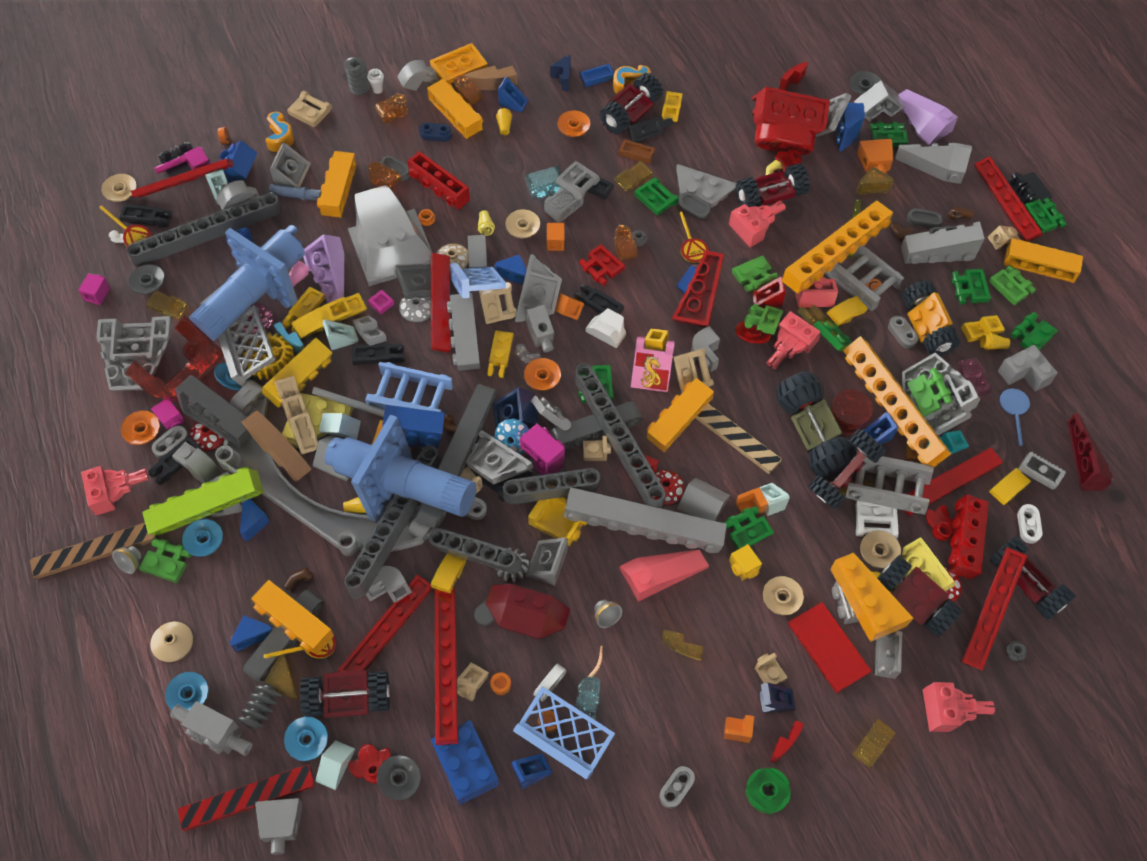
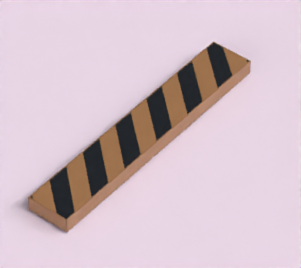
M145 523L32 558L30 559L32 575L36 580L111 556L113 551L118 548H129L130 546L136 548L151 543L153 539L157 538L156 535L148 534Z

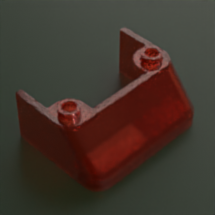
M185 315L181 318L175 329L188 340L182 351L189 362L165 384L160 378L153 377L135 360L125 372L149 395L173 402L179 401L175 389L184 380L193 375L201 381L221 362L224 356L222 349Z

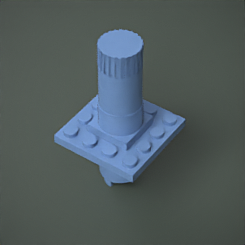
M289 225L285 230L280 229L261 248L231 228L225 232L228 239L227 243L232 249L231 253L235 257L236 265L239 269L189 316L192 325L204 337L215 341L265 293L270 298L279 300L285 308L291 309L298 300L288 271L305 255L301 241L294 236L298 231L297 227Z
M390 415L373 445L350 437L345 439L335 437L326 449L325 464L333 466L336 473L352 478L351 483L370 521L378 522L379 518L386 511L389 500H392L395 494L461 517L469 512L476 495L475 482L413 460L410 448L396 416Z

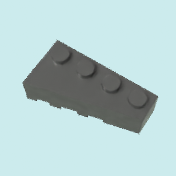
M190 375L175 389L182 412L239 448H242L252 438L251 434L241 423L248 416H245L193 375Z

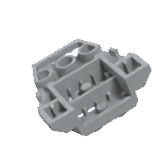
M171 316L152 317V323L122 324L117 319L98 320L97 341L101 345V357L105 361L106 368L104 370L110 391L149 389L171 336Z
M933 353L902 371V388L920 411L907 382L923 374L927 376L928 380L931 379L930 370L933 368H937L938 372L942 373L944 377L943 382L946 388H949L953 402L946 405L944 400L939 401L942 409L924 417L936 434L940 435L971 418V410L977 407L980 398L970 381L962 377L958 371H955L939 355ZM937 385L932 386L935 395L938 394ZM908 412L905 413L903 419H905L908 416ZM919 427L914 428L912 434H916Z

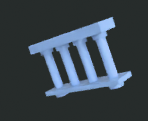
M379 362L380 373L383 375L377 393L374 395L367 394L365 401L366 404L384 410L386 404L441 412L438 407L444 389L452 390L453 382L452 378L444 374L437 375L397 366L390 362ZM390 377L399 378L401 381L395 397L392 399L383 397ZM408 381L419 383L411 403L402 401ZM426 385L437 387L432 404L429 407L420 405Z

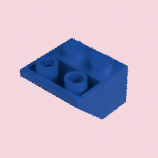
M849 102L835 129L837 131L836 144L839 146V151H843L858 139L865 117L864 103Z
M241 140L236 144H231L227 150L224 149L219 155L220 160L231 159L233 161V167L223 170L229 183L246 179L258 153Z

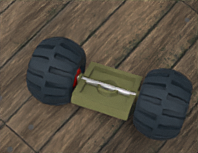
M809 371L790 376L777 387L776 396L778 403L789 414H796L791 419L807 451L810 452L809 464L816 476L819 475L824 480L835 477L856 456V448L850 444L848 439L838 437L843 432L827 400H822L824 396L822 381Z

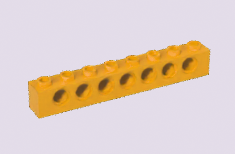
M875 201L786 268L782 282L797 294L807 290L814 281H819L827 271L831 272L835 265L842 263L849 254H854L858 247L864 246L872 236L876 237L880 230L886 229L892 222L890 219L893 212L879 201Z
M860 336L843 350L847 355L845 360L851 366H855L857 369L855 370L856 375L861 380L864 379L866 381L865 387L870 393L874 392L877 396L875 398L876 402L881 407L884 406L887 412L890 413L899 427L897 431L902 436L905 435L908 438V441H906L908 446L913 451L916 449L919 453L917 456L919 461L923 465L927 464L935 467L950 456L951 452L869 343ZM866 357L865 362L861 364L862 359ZM876 371L875 376L871 377V374ZM887 384L886 389L881 391L882 386ZM897 398V402L891 405L892 401ZM908 412V416L902 420L903 414ZM919 427L918 432L916 434H912L913 429ZM929 441V447L923 449V445Z

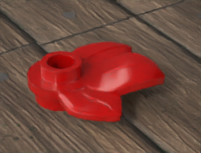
M795 149L780 151L775 157L777 161L782 163L783 172L786 167L801 163V155Z
M946 505L938 507L935 511L927 509L926 520L932 527L934 537L939 541L948 540L954 533L952 525L955 518L950 519Z
M364 744L359 750V759L348 763L349 771L356 778H365L367 782L377 784L379 767L386 759L391 757L389 748H384L378 752L373 745Z

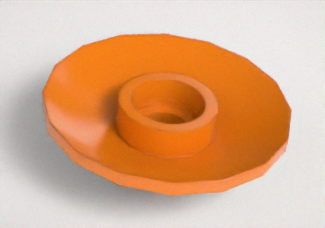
M572 110L563 113L559 117L557 125L561 133L566 136L578 137L584 135L589 130L591 123L585 113Z
M538 358L532 360L526 366L524 379L532 389L547 391L559 383L561 370L553 360Z
M149 411L133 412L122 422L121 436L132 445H143L156 437L159 433L160 423L155 414Z

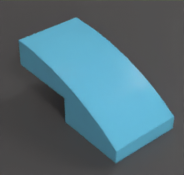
M281 322L274 324L279 337L283 336L284 340H287L291 347H293L294 352L299 354L304 349V345L296 332L288 335Z

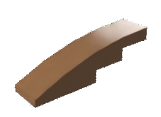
M258 410L241 421L264 453L268 452L279 467L283 466L294 482L301 479L311 470L298 451Z

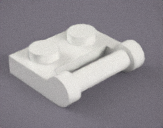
M863 501L856 502V536L863 537L872 531L880 530L890 533L896 539L898 538L896 508ZM864 523L890 524V528L864 527Z

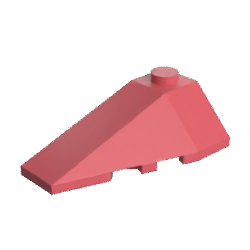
M699 549L639 557L619 566L638 602L709 568Z

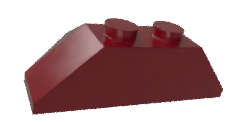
M514 584L492 585L486 601L487 608L500 628L535 639H542L564 630L570 608L553 596Z

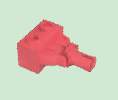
M781 200L771 206L763 204L759 207H748L744 204L731 211L729 225L751 248L764 240L770 223L774 222L776 214L785 210V204Z
M822 277L819 281H814L807 290L795 294L798 308L834 307L838 289L835 279Z
M790 311L779 324L778 341L774 344V348L777 351L766 362L767 365L772 366V369L776 370L784 358L792 359L795 354L802 353L803 351L809 353L819 341L820 331Z
M101 466L81 472L88 506L96 516L116 510L114 502L118 501L124 493L131 492L132 485L149 480L146 468L127 474L125 470L118 472L104 470Z
M933 682L922 689L929 732H950L964 724L967 720H975L976 714L993 715L995 712V707H989L994 706L992 701H976L971 699L973 698L972 694H965L961 690L956 689L954 683Z

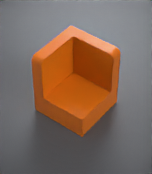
M547 223V251H564V223Z
M560 293L555 311L578 320L584 303Z
M759 487L738 495L735 503L740 513L747 507L757 506L759 513L755 514V516L764 513L768 506Z
M745 715L744 719L727 717L723 739L749 743L753 734L754 716Z

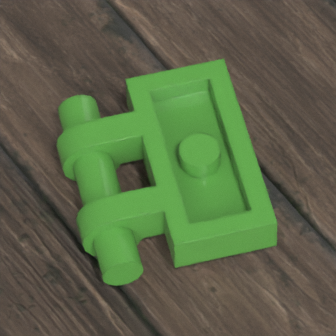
M764 256L732 268V274L739 284L747 283L744 286L746 292L755 291L759 287L778 279L777 273L769 274L772 271V267Z
M1011 265L1006 270L1003 269L992 276L989 280L1014 306L1025 299L1029 293L1033 294L1037 290L1032 286L1033 283L1029 279L1026 280L1021 275V272L1018 269H1014Z
M754 304L750 307L748 315L744 320L745 327L751 328L755 324L758 325L757 330L774 335L781 320L783 310L767 305L764 309L758 304Z
M937 368L930 370L932 377L929 380L923 374L907 382L924 417L942 409L939 401L944 400L946 405L953 402L950 396L951 392L943 382L944 377L942 373L938 372ZM934 385H937L939 393L936 395L932 388Z
M153 539L151 545L158 549L156 553L148 550L139 569L142 572L178 583L187 567L186 563L181 560L183 557L190 558L191 554L185 550L183 545L179 544L176 546L170 544L165 539ZM167 551L174 553L172 558L165 556Z

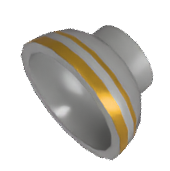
M133 546L129 548L122 547L113 551L112 558L120 570L127 574H133L139 566L141 554Z
M608 600L599 601L594 608L595 622L600 628L611 627L619 621L623 613L620 605Z

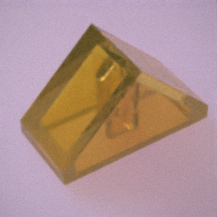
M872 166L859 181L856 194L890 192L894 179Z
M284 654L279 655L264 682L276 688L282 695L292 700H297L298 696L289 662Z

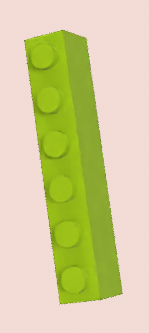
M243 467L238 469L235 474H226L219 477L220 480L206 482L202 484L201 488L186 490L184 495L170 497L165 503L150 505V509L142 512L148 534L160 536L263 494L264 490L258 470Z

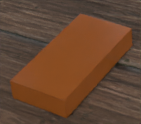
M624 139L618 155L650 164L656 148Z

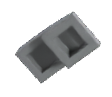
M485 235L468 236L469 268L487 267Z
M370 315L353 320L358 333L369 346L387 341L386 334L378 328L377 321Z

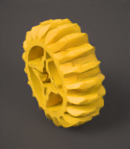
M270 332L267 336L276 360L253 375L254 377L258 376L260 380L265 377L268 381L270 377H274L295 357L294 349L289 342L284 340L283 336L279 337L277 333L272 336ZM259 339L256 345L257 348H260L263 340ZM245 350L243 353V358H245L248 350ZM254 351L250 359H255L258 352ZM263 353L260 361L266 359L268 357V354ZM248 363L246 369L249 370L253 363Z

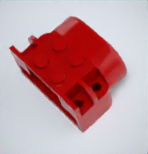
M765 87L752 97V101H756L752 115L756 125L754 143L757 147L774 152L795 149L801 155H808L813 152L816 135L824 131L827 125L830 100L771 87Z

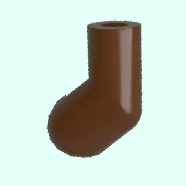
M958 206L950 210L948 216L951 220H957L961 217L971 219L974 211Z
M308 568L297 570L290 575L283 587L292 592L300 580L310 581L313 577V572L309 571Z

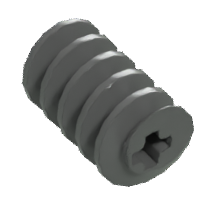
M358 57L349 58L345 62L350 91L355 95H363L370 88L366 63Z
M259 681L262 686L255 687V691L258 694L254 693L250 696L254 702L248 701L246 706L249 709L241 711L244 717L237 718L239 723L257 731L256 728H264V725L260 722L261 720L268 721L269 718L265 715V712H273L269 705L278 704L274 697H282L276 688L262 681Z

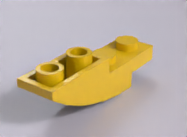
M356 293L325 304L296 319L291 325L298 337L302 339L325 330L322 323L323 320L340 322L366 311L367 307L360 294Z

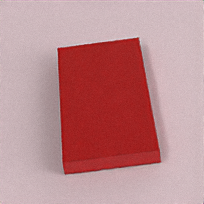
M823 602L788 622L789 627L836 694L871 673L869 666Z

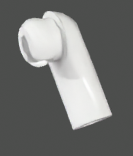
M116 230L109 233L112 242L124 243L123 234H119Z

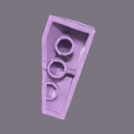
M908 89L898 94L905 106L901 109L902 112L906 113L909 118L908 122L916 129V135L928 146L953 131L958 117L948 108Z
M323 234L304 249L305 255L303 257L305 265L314 275L315 283H319L321 292L325 294V300L327 303L344 297V250L340 237Z

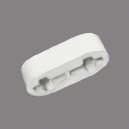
M556 664L536 688L533 695L536 697L542 686L552 692L562 680L567 670L561 665ZM544 693L540 701L543 702L548 695Z

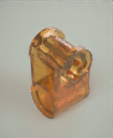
M458 76L455 78V91L461 94L466 103L473 106L483 99L479 88L473 85L467 77Z
M395 94L376 104L375 111L383 123H390L407 114L406 98L403 94Z
M375 161L368 165L370 182L379 187L387 185L392 191L393 186L402 180L401 175L396 170Z
M624 225L618 226L615 230L614 238L618 259L621 261L637 258L638 250L630 228Z

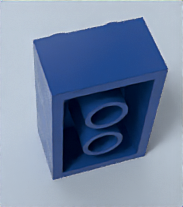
M385 404L382 428L390 415L396 416L409 447L419 446L425 448L426 446H434L438 449L443 431L444 412Z
M471 720L458 726V744L436 745L435 737L430 739L459 805L499 786L498 777Z

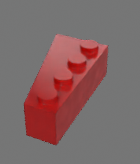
M705 251L672 317L674 322L703 328L710 326L725 259L724 254Z

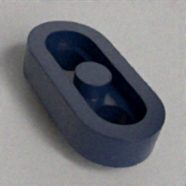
M424 123L419 127V134L424 140L446 142L452 138V129L445 124Z

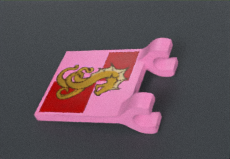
M637 337L631 387L668 392L675 341L667 340L666 351L644 349L645 337Z

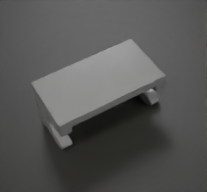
M895 631L894 634H888L876 639L874 676L896 679L901 673V631Z

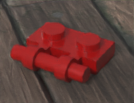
M602 244L588 253L589 261H586L584 258L579 261L582 269L586 273H590L593 276V280L603 286L608 282L604 278L606 275L613 279L625 270V265ZM597 265L601 270L597 271L594 266Z

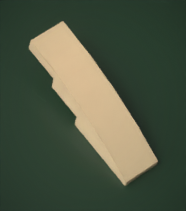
M294 376L275 381L274 383L301 455L317 450L318 440Z

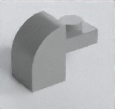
M423 60L409 62L397 76L403 88L414 91L418 89L422 81L434 84L439 80L434 69L426 66Z
M238 180L224 186L216 199L221 209L224 210L257 198L259 194L256 188L247 187L243 180Z
M708 326L694 336L691 352L705 348L707 366L710 372H712L718 366L719 359L713 351L718 349L720 338ZM698 357L693 358L694 362L698 360Z
M184 442L172 455L175 461L187 468L191 475L203 484L213 480L220 473L217 465L199 448L195 449L187 442Z
M382 566L366 594L369 601L388 592L395 603L411 594L412 591L397 568Z

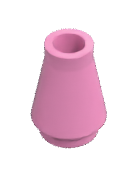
M298 261L289 272L293 287L309 275L310 269L301 261Z

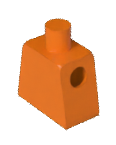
M892 139L860 141L857 155L866 172H876L879 178L887 175V171L890 170L893 162Z

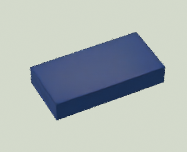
M610 64L579 72V77L584 86L589 87L613 80L614 71Z

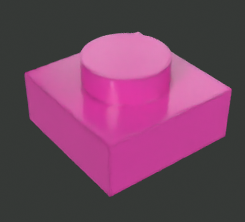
M380 290L368 300L369 305L380 315L394 305V300L383 290Z

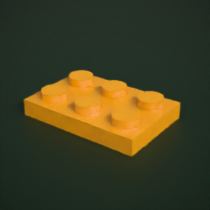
M473 43L430 60V66L434 69L440 80L444 79L448 84L463 79L466 73L488 67V63Z

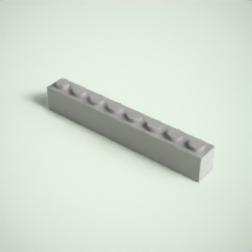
M571 487L567 495L563 517H567L571 521H584L592 526L601 525L613 531H627L630 535H644L648 539H661L669 544L678 543L690 549H704L708 553H719L722 549L727 525Z

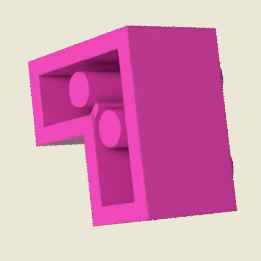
M536 424L520 438V447L534 459V468L541 475L557 473L564 467L565 447L561 441L555 440L545 427L542 428Z

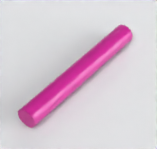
M182 155L154 169L159 174L187 160L185 155Z

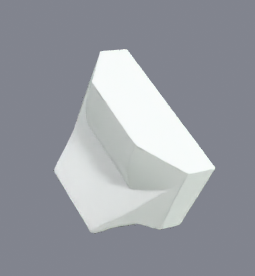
M606 309L591 320L586 327V332L617 348L626 336L624 317L610 309Z

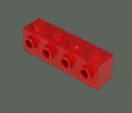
M418 151L407 160L409 175L421 182L425 188L433 191L437 197L445 200L450 207L453 206L459 210L470 201L469 187L421 151Z
M967 494L956 502V516L952 525L954 533L950 542L952 549L948 559V564L950 565L949 573L970 580L981 574L988 501Z

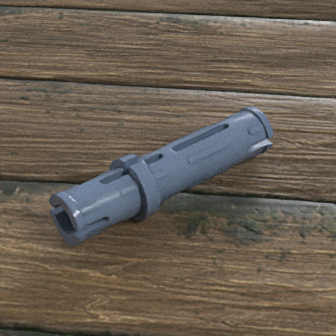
M271 184L269 187V191H272L269 193H274L277 196L300 198L303 201L307 199L317 201L321 197V190L308 189L307 187L297 188Z

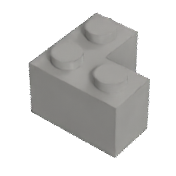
M882 80L874 84L872 88L854 101L855 103H864V118L869 122L882 112L892 117L905 107L898 93Z
M1035 345L1005 359L998 370L1008 385L1024 378L1035 392L1050 385L1058 374Z

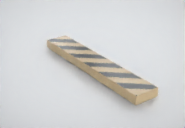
M709 403L695 418L768 474L782 460V458Z

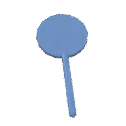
M1014 388L1007 389L1000 395L999 402L1004 411L1015 415L1019 446H1023L1019 415L1027 412L1030 407V401L1024 392Z

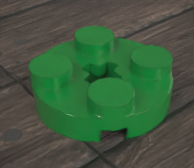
M775 768L756 770L746 784L745 794L749 803L757 811L767 815L781 811L788 804L791 797L790 784L787 777ZM763 786H772V793L774 795L766 796L764 794Z

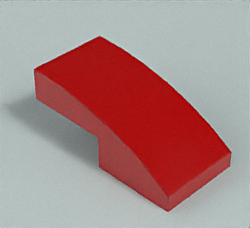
M800 63L788 70L781 77L779 89L786 91L792 82L798 85L806 75L808 63Z
M796 720L791 728L788 739L780 736L770 762L775 763L787 753L798 738L804 723Z

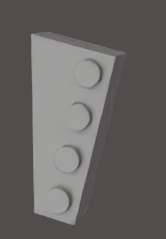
M975 222L970 227L959 225L957 229L946 231V228L939 229L933 234H930L928 231L907 235L902 242L901 249L905 264L971 261L975 259L985 238L980 222Z
M470 293V298H462L460 294L450 295V302H447L448 313L452 312V319H449L450 330L454 331V336L451 337L452 348L455 347L456 354H452L453 365H457L458 371L480 369L472 293Z

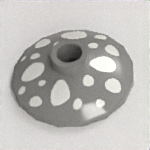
M403 297L399 304L400 314L407 321L414 323L429 319L431 317V297H414L412 299H405Z

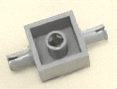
M197 701L190 711L179 704L171 711L170 717L182 722L181 725L186 729L185 734L190 736V739L200 745L204 743L209 746L210 750L219 755L221 752L229 755L233 749L246 756L252 748L251 742L240 738L243 731L232 719Z

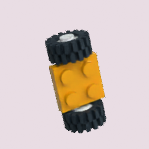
M922 280L921 283L918 281L915 285L911 284L910 288L907 287L902 293L906 307L910 310L907 314L929 356L933 353L943 356L945 353L946 355L949 354V351L953 352L954 348H958L961 342L955 328L950 326L953 324L933 282Z

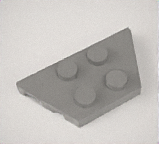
M844 93L830 99L826 128L817 134L816 137L836 129L852 95Z
M679 164L676 166L679 196L684 192H691L706 201L710 208H713L718 202L726 199L729 193L735 192V185L737 183Z
M533 254L529 258L515 323L526 321L527 310L541 305H545L548 316L553 315L562 279L545 264L536 259Z
M483 430L480 431L478 443H474L472 453L466 460V464L470 469L492 484L534 468L531 461Z

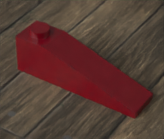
M1074 413L1067 423L1081 490L1104 491L1112 483V473L1109 471L1108 463L1078 413Z

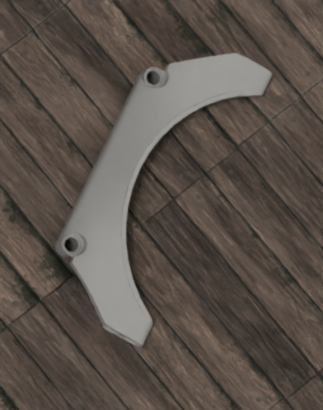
M250 380L233 396L230 404L245 416H249L258 410L266 418L269 399L262 394L263 387L254 380ZM253 437L242 448L225 439L224 445L219 447L215 453L220 466L233 474L243 467L258 470L265 497L336 546L345 556H352L359 549L360 552L362 551L381 519L380 517L376 523L370 521L368 515L347 513L328 508L303 495L281 474L268 452L264 453ZM421 505L415 509L391 552L423 544L428 539L430 532L435 529L416 522ZM444 511L443 516H442V518H441V520H440L438 526H439V525L442 523V521L444 520V518H445V516H446V511ZM346 542H352L349 546H343Z

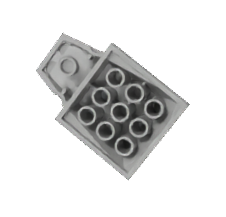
M387 185L355 194L356 226L348 228V232L369 286L397 278L396 267L431 266V254L433 252L415 209L406 211Z

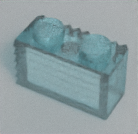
M558 166L525 175L526 185L532 199L543 198L548 194H556L558 189L562 187L556 183L557 178L562 174Z

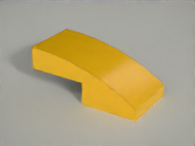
M666 92L662 111L663 119L672 118L673 122H678L683 93Z
M855 296L833 307L827 314L840 326L849 323L853 317L864 314L868 308Z
M997 315L982 317L980 321L964 323L961 326L968 342L980 340L984 333L991 332L997 335L1005 331Z
M1016 468L989 492L1001 504L1005 505L1027 487L1031 480Z
M447 553L430 584L431 587L451 594L456 579L460 578L466 559Z

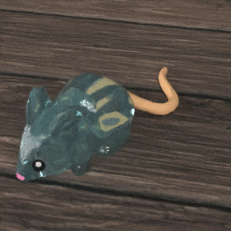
M603 646L600 647V656L595 669L579 683V696L576 699V708L594 720L599 704L601 679L594 676L602 663Z

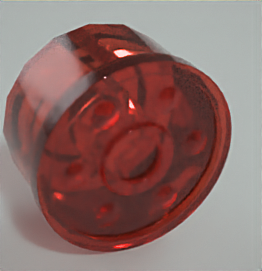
M844 390L834 398L831 410L842 432L854 434L858 428L861 430L865 428L866 423L872 416L873 405L864 393L857 390Z

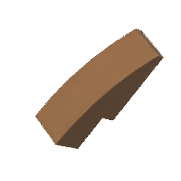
M494 65L464 74L465 87L474 90H498L505 77H508L517 86V74L513 66L497 70Z

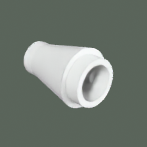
M379 69L370 70L367 78L373 88V92L379 94L383 91L384 75Z

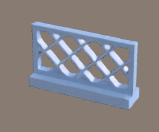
M457 263L450 264L451 282L462 298H470L469 291L506 288V282L493 267L461 269Z
M543 686L520 723H517L513 730L587 780L593 774V770L616 734ZM545 693L551 697L553 706L541 709L539 700ZM555 700L558 701V702L561 703V704H560V705H556V704H555ZM557 708H569L571 718L559 721ZM554 709L556 722L544 724L542 712ZM573 712H575V713L578 714L579 716H578V717H574ZM539 713L540 726L532 727L526 723L531 714ZM586 719L589 730L577 733L575 720ZM572 721L574 734L562 736L560 724ZM591 723L598 728L592 729ZM557 725L559 737L548 738L545 727ZM542 728L543 734L536 729ZM603 730L609 734L604 743L595 744L593 732ZM590 733L593 746L581 748L578 735ZM575 736L578 749L568 751L565 749L563 739ZM560 740L561 745H559L555 741ZM596 747H601L600 751L597 753ZM594 748L595 759L590 765L583 760L581 751ZM579 752V757H577L573 753Z

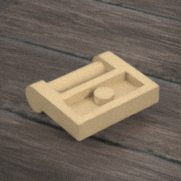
M302 91L299 98L287 111L289 115L315 128L331 111L332 105L314 98L306 91ZM308 101L322 109L319 111L316 108L306 104V102Z
M506 282V288L479 291L486 324L516 317L517 311L513 305L511 283ZM504 294L506 311H502L499 295Z
M705 348L673 356L681 393L684 392L683 389L689 381L693 382L696 378L698 379L693 360L694 357H698L703 377L702 382L707 386L714 385L706 362Z

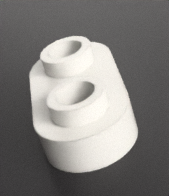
M1026 504L1017 513L1019 532L1023 541L1034 544L1042 537L1040 513L1035 506Z

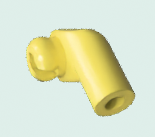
M777 160L773 161L767 166L766 175L774 173L775 170L781 171L783 169L782 163Z

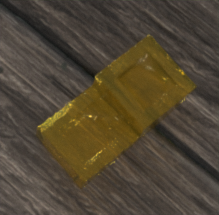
M640 161L630 170L627 168L623 170L614 180L626 191L642 183L653 174Z
M157 290L153 292L146 303L147 308L176 319H180L189 305L173 295L169 297Z
M815 305L810 309L802 306L798 310V313L810 325H814L818 320H829L821 309Z
M663 630L661 640L668 647L679 654L700 661L704 646L683 642L684 634Z
M877 719L852 755L871 768L896 732Z

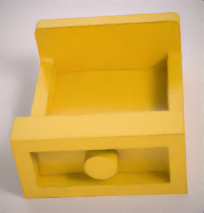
M560 497L538 501L528 516L529 525L555 539H568V546L573 541L576 542L581 534V527L583 525L586 526L588 523L584 521H571L567 517H563L567 499Z

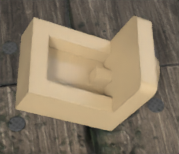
M1001 225L988 236L989 241L996 250H999L1005 244H1009L1012 238L1020 240L1015 228Z

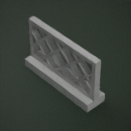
M255 305L247 309L218 337L231 379L242 387L248 382L247 378L276 360L258 308ZM254 314L251 322L247 321L248 317ZM239 324L236 332L232 331L231 328ZM248 325L246 333H241L244 326ZM254 327H258L256 334H251ZM241 336L243 337L241 344H236L239 337ZM249 338H253L251 345L246 346ZM259 339L263 340L260 348H257L256 345ZM243 350H248L245 358H242ZM257 351L255 359H250L253 352ZM263 353H267L269 357L260 361ZM248 363H253L251 368L245 371Z

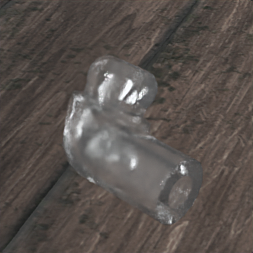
M524 344L516 346L515 353L523 362H531L541 358L540 353H529Z

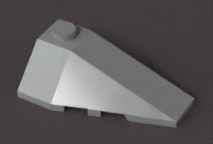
M949 143L948 146L932 144V146L923 147L921 144L899 145L895 159L943 181L961 184L966 173L972 146L959 143Z

